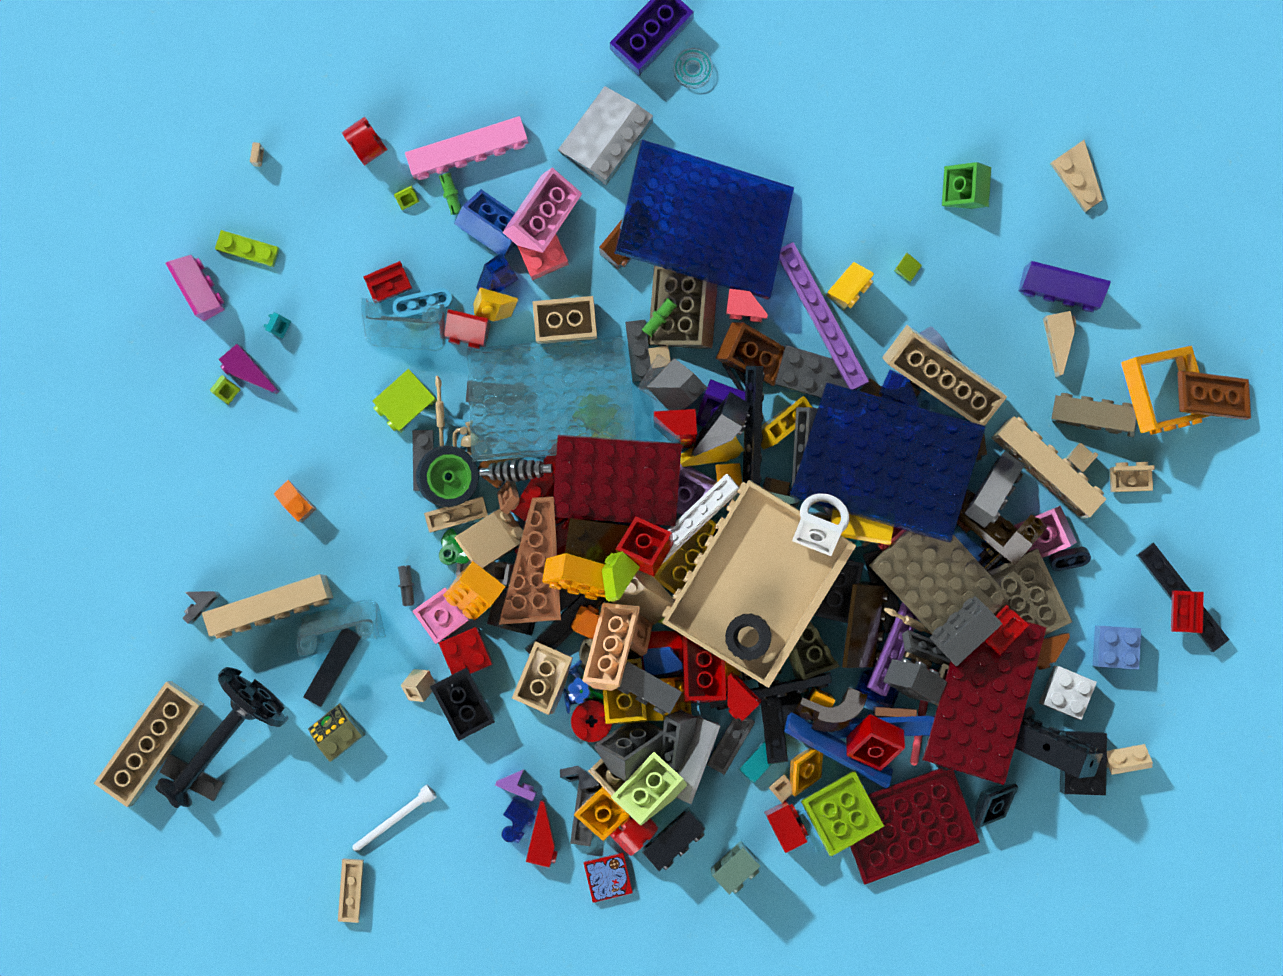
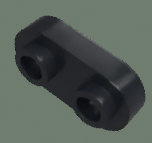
M1075 547L1053 553L1049 558V563L1053 570L1063 571L1088 564L1091 560V555L1086 547Z

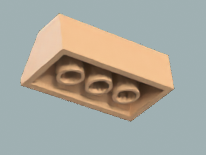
M612 603L602 604L582 680L593 689L612 691L620 687L640 610L639 606Z

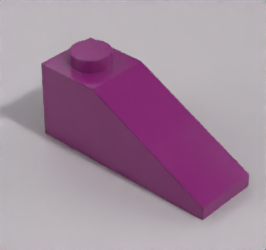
M236 344L219 358V361L222 363L220 367L227 375L231 374L275 394L280 392L240 345Z

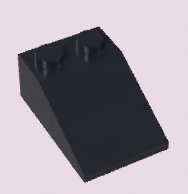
M729 392L699 432L691 455L697 456L732 441L737 434L741 435L746 427L745 422L750 416L748 410L751 404Z
M467 667L430 686L458 741L495 722V717Z

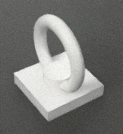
M814 494L808 497L801 505V519L792 541L832 556L841 533L848 526L849 512L844 503L838 498L829 494ZM816 502L832 504L840 512V523L836 525L808 514L810 506Z

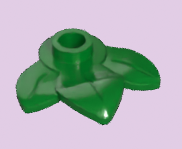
M453 528L447 530L441 539L442 548L439 551V559L445 565H452L454 563L466 564L470 560L454 537L458 534H456ZM447 552H451L449 557H445Z

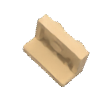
M1127 462L1116 463L1115 467L1110 468L1111 492L1153 491L1152 470H1155V466L1148 465V462H1136V466H1128Z
M1145 744L1107 751V768L1109 767L1112 775L1152 768L1153 762Z

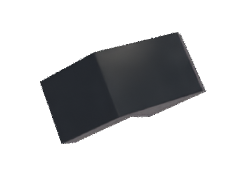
M580 766L560 769V778L568 782L579 780L580 790L587 794L596 793L602 787L587 770Z

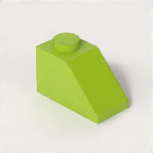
M623 551L611 553L605 559L606 564L602 569L605 596L609 602L621 598L640 568Z

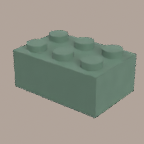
M740 841L710 869L712 876L730 895L732 892L736 894L744 886L743 882L747 878L751 880L759 873L758 868L760 864L757 858Z

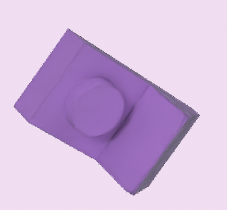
M524 769L497 780L495 784L497 787L531 801L534 800L537 793L533 790L534 787L529 784H518Z

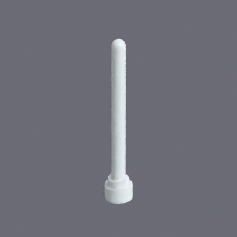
M428 784L420 789L421 792L418 793V797L353 845V850L356 852L361 850L423 802L433 801L437 798L435 792Z

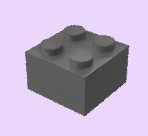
M904 658L901 661L892 659L883 681L909 698L935 704L939 703L947 683L946 680L940 677L941 674L931 669L928 670L926 664L916 661L914 664Z

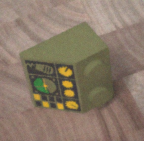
M341 703L308 728L317 747L329 762L335 760L365 735Z

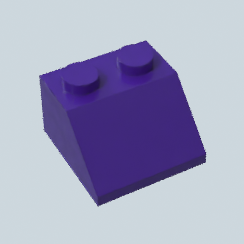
M710 379L696 417V424L704 426L729 392L745 400V392Z

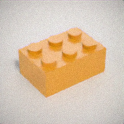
M567 553L546 558L542 582L550 584V588H564L570 594H585V598L588 599L606 597L602 569L605 564Z
M472 561L456 577L443 596L450 605L461 609L464 616L476 620L495 602L506 586Z

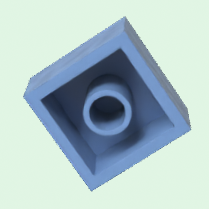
M1095 626L1093 666L1139 670L1141 628Z

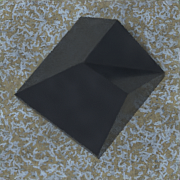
M1018 785L995 786L982 791L975 806V826L980 828L1005 818Z

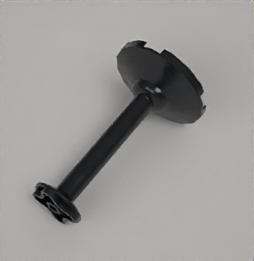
M226 667L218 674L219 684L230 697V705L232 707L230 713L174 781L161 778L155 786L156 790L163 794L175 808L192 805V799L187 790L245 719H257L275 727H281L288 720V716L285 717L282 713L285 707L279 699L256 679L251 683L239 676L242 671Z

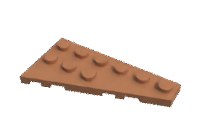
M553 496L536 497L531 500L499 625L561 620L559 589L550 588V584L542 582L546 558L557 556Z

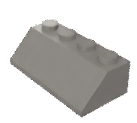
M697 715L693 740L678 771V774L684 779L687 786L676 798L692 804L720 729L718 723Z

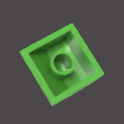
M978 162L944 166L942 206L970 209L989 207L991 167Z

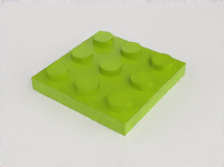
M855 771L801 800L829 856L839 853L884 827Z

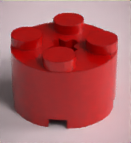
M363 117L341 132L364 166L387 151V148L366 117Z
M587 700L579 704L571 717V726L578 738L586 742H596L603 739L612 727V724H606L604 704L596 700ZM590 715H593V718L598 720V722L594 723V726H590V723L586 722Z
M630 816L620 825V828L615 829L609 836L626 853L632 856L644 846L643 844L647 840L649 841L659 827L651 818L640 825Z

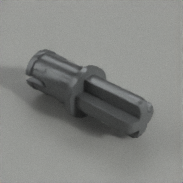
M411 565L398 567L400 580L398 587L401 589L403 606L414 605L412 587L414 583H412Z

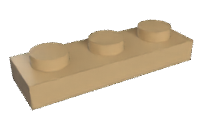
M479 497L458 506L444 507L426 512L424 515L429 533L484 518L488 516L484 498Z
M342 859L338 922L358 923L360 920L364 860Z

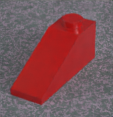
M541 800L526 862L550 868L551 863L556 862L558 851L554 850L555 841L546 802Z

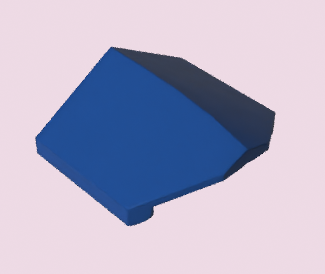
M671 647L651 648L643 655L645 671L658 679L677 677L683 672L682 662L675 655Z

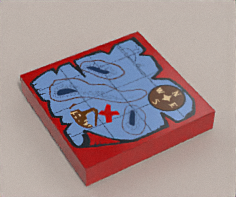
M623 852L583 862L593 903L633 893Z

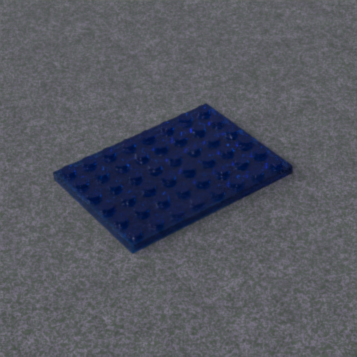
M642 139L614 253L727 288L750 291L754 296L769 300L773 290L794 187Z
M826 383L790 497L805 501L814 494H829L842 501L851 515L951 543L986 426ZM827 502L814 503L839 511L835 506Z

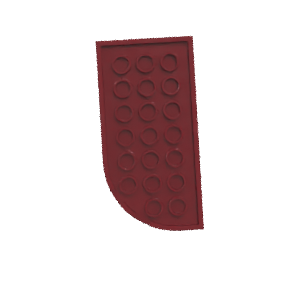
M1027 622L1029 626L1001 656L984 641L959 665L955 666L950 661L945 678L947 683L938 703L923 756L924 761L998 784H1005L1047 627Z

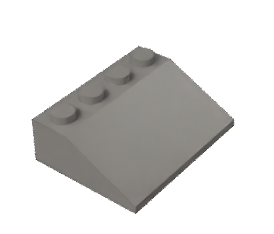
M604 86L558 151L607 185L653 123V115L638 104Z

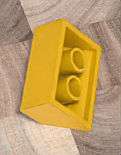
M835 493V497L844 503L849 512V523L847 528L841 533V536L891 545L896 513L894 502L886 499H871L867 496L858 497L847 493ZM833 506L831 523L838 525L841 521V515L839 510Z
M641 658L627 660L642 669ZM617 688L612 691L603 690L606 724L646 722V705L635 700L637 695L631 692L626 695Z

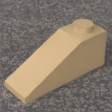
M1071 311L1048 315L1043 318L1055 377H1060L1064 374L1075 332L1076 319L1071 315Z

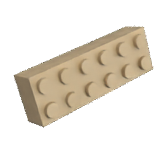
M908 325L905 326L882 357L889 366L981 429L984 428L1007 398L999 388Z
M1014 416L1008 419L991 438L1008 454L1023 463L1024 468L1080 519L1090 518L1106 500L1103 496L1104 492L1097 486H1091L1087 482L1089 479L1083 473H1077L1072 468L1073 464L1065 458L1061 459L1057 455L1058 451L1050 444L1047 446L1041 441L1043 438L1036 431L1031 432L1026 427L1027 423L1022 418Z
M319 574L203 612L202 616L208 635L215 636L216 639H222L232 636V631L237 633L250 630L253 624L255 626H262L271 623L270 619L272 618L280 620L290 617V612L293 611L294 613L308 611L311 605H314V607L329 604V600L333 599L327 576Z
M173 681L166 682L94 784L124 806L134 805L205 704Z

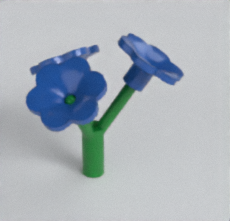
M581 660L572 665L568 676L573 675L575 678L574 683L568 686L570 694L567 693L566 689L563 690L567 714L570 713L572 704H582L585 700L593 699L604 703L603 694L595 692L591 686L582 681L583 674L578 670L579 665L582 663Z

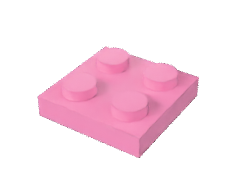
M446 587L412 611L435 644L469 621L463 615L461 609L450 605L446 601V598L443 596L447 591Z

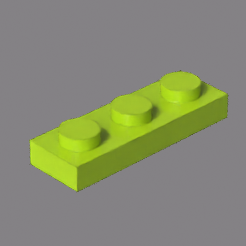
M220 230L215 250L274 267L279 247Z

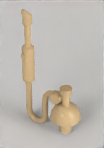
M436 376L437 427L439 428L440 446H444L443 427L445 426L444 402L441 401L442 382ZM472 421L465 422L467 427H460L453 432V446L457 447L456 435L460 432L464 435L461 440V446L467 447L469 455H475V446L480 445V439L475 434H472V426L474 424Z
M884 609L889 615L903 620L904 624L920 632L925 631L932 635L921 622L909 616H902L893 609ZM906 651L904 652V657L911 658V662L914 664L916 661L926 664L927 668L932 666L931 661Z

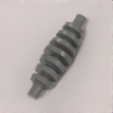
M513 459L512 461L507 460L497 464L491 463L488 468H480L479 473L480 476H489L491 480L519 482L520 480H528V478L543 477L544 473H552L554 468L552 464L544 465L542 461L538 460L535 462L534 460Z

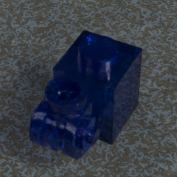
M516 796L503 814V816L512 821V826H506L502 830L501 836L506 842L514 841L519 843L525 834L522 832L525 825L530 826L536 816L533 813L536 809Z

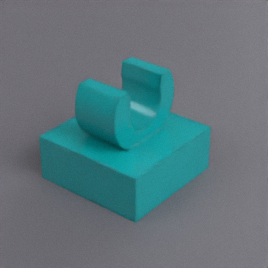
M273 312V314L268 315L270 320L268 324H264L265 330L283 339L291 321Z

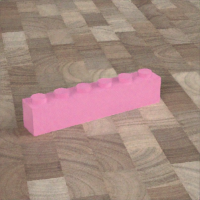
M518 116L405 152L413 178L424 180L429 178L430 174L436 172L437 174H443L448 172L449 168L455 166L456 168H462L467 166L468 162L474 160L475 162H481L486 160L487 156L493 154L500 156L505 154L506 150L512 148L514 150L522 149L525 147V144H528L521 118Z

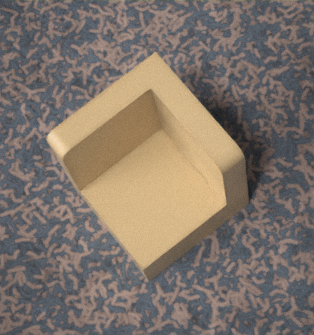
M1079 443L1065 459L1073 464L1072 468L1077 473H1083L1099 454L1096 452L1092 453L1082 443Z
M413 669L401 684V687L409 701L424 702L431 694L430 686L435 684V681L429 670Z

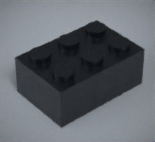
M847 560L813 616L848 623L853 584L860 582L864 563Z
M1061 731V734L1066 737L1071 735L1078 738L1079 743L1084 745L1088 743L1096 746L1097 751L1103 753L1094 777L1077 778L1060 770V792L1063 794L1106 796L1107 733Z
M687 807L642 848V853L658 871L662 868L667 870L674 863V857L677 855L681 857L689 850V844L693 840L698 842L705 835V826Z

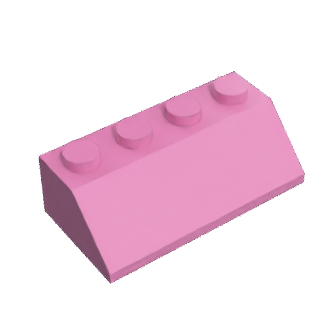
M552 167L540 176L502 233L518 246L544 252L582 193Z

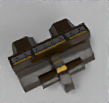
M984 543L980 545L983 551L978 555L981 558L978 562L987 572L997 567L995 564L999 560L1003 563L1009 561L992 546H987Z

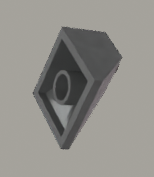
M675 358L646 386L668 410H683L708 388L692 371Z

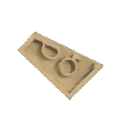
M1085 140L1050 163L1084 212L1103 200Z

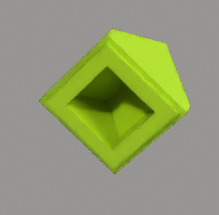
M412 185L394 194L401 210L420 202Z

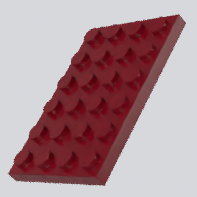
M558 435L554 483L555 517L632 523L636 516L652 524L676 526L682 443Z
M938 768L867 794L884 827L854 843L850 848L865 885L980 843L953 769L943 771Z

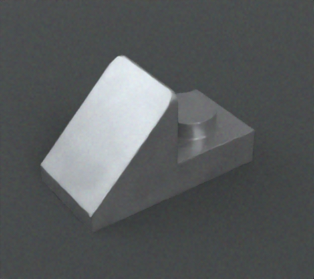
M215 591L185 592L196 604H191L184 611L185 616L182 619L188 624H193L221 594Z

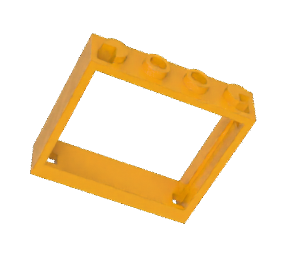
M1192 345L1139 356L1121 362L1141 433L1150 432V435L1161 433L1162 428L1166 432L1177 429L1176 425H1178V428L1190 426V422H1192V425L1202 423V418L1210 416L1190 413L1191 415L1157 423L1141 366L1175 359L1178 371L1199 373Z

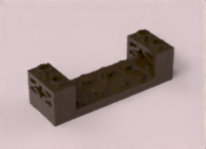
M951 449L933 467L919 488L1012 564L1016 565L1045 531L1047 526L1042 520L1031 514L1019 529L1001 515L994 523L990 522L984 528L964 514L976 494L971 492L962 482L955 479L967 461L959 453Z

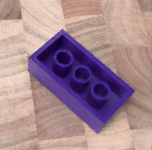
M650 0L612 39L610 50L640 76L694 19V11L682 0Z

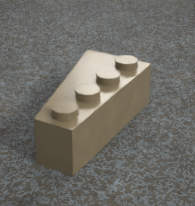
M1061 393L1060 396H1055L1052 422L1081 427V424H1083L1085 428L1092 430H1101L1102 427L1105 428V431L1113 434L1124 431L1128 432V437H1134L1137 418L1133 404L1122 403V405H1116L1114 401L1106 399L1097 402L1093 401L1094 398L1081 396V399L1073 398V395L1068 393Z

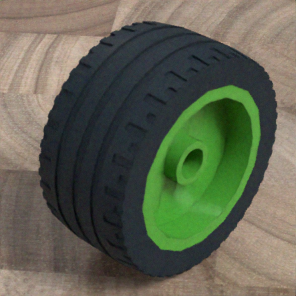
M439 446L428 451L420 460L416 470V482L421 494L431 503L442 507H454L466 502L473 495L478 485L479 473L474 459L463 449L454 446ZM448 472L451 476L450 480L445 479V474Z

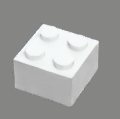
M1054 666L1039 704L1075 719L1082 720L1097 682L1060 666Z

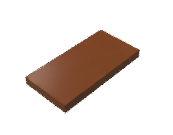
M1189 371L1177 372L1180 412L1243 420L1251 419L1249 379Z

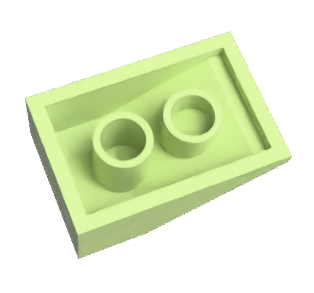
M653 752L611 798L638 824L642 825L671 803L687 784L676 771Z

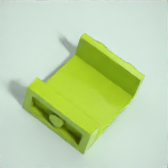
M407 369L372 402L375 404L373 409L380 416L385 415L389 419L387 424L394 432L398 429L402 433L404 431L403 428L428 405L432 406L437 400L417 377Z

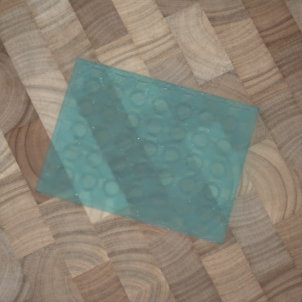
M627 336L547 344L526 343L480 347V349L467 348L471 453L473 462L556 455L558 435L636 440Z

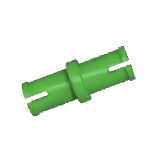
M451 173L442 174L439 176L444 191L443 197L447 200L450 214H459L461 210L458 198L459 192L455 189Z
M667 298L657 312L654 311L652 313V318L642 330L652 337L661 324L667 322L666 318L677 305Z

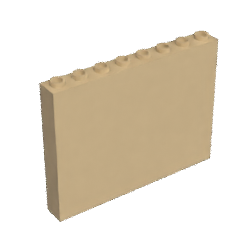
M748 480L747 483L742 482L737 493L740 495L737 500L732 499L726 509L729 511L725 519L721 517L715 527L718 529L716 535H710L705 543V546L708 547L705 553H699L694 561L697 565L694 571L689 570L683 579L686 582L683 589L678 588L674 594V604L672 607H666L662 614L664 617L662 623L769 688L852 554L856 544L840 535L832 556L793 542L792 539L801 519L800 510ZM745 613L761 616L770 626L772 633L769 649L763 656L751 661L735 657L728 650L725 642V633L729 623L735 617ZM744 627L738 633V640L743 646L752 647L758 642L759 634L753 627Z

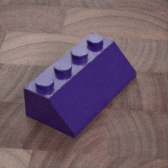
M1031 261L1024 267L1018 291L1023 292V295L1028 297H1035L1036 295L1043 297V300L1047 302H1055L1056 300L1063 302L1062 305L1067 307H1074L1075 305L1082 307L1083 311L1094 312V310L1097 311L1101 308L1111 281Z

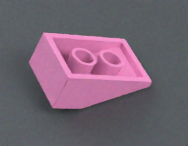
M1061 505L1035 516L1042 520L1047 528L1027 552L1037 548L1043 558L1077 543ZM1025 521L1015 524L1014 526L1017 529H1019Z

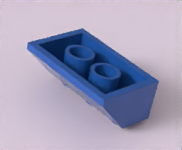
M482 189L462 206L454 224L503 258L516 245L502 233L514 216V211Z

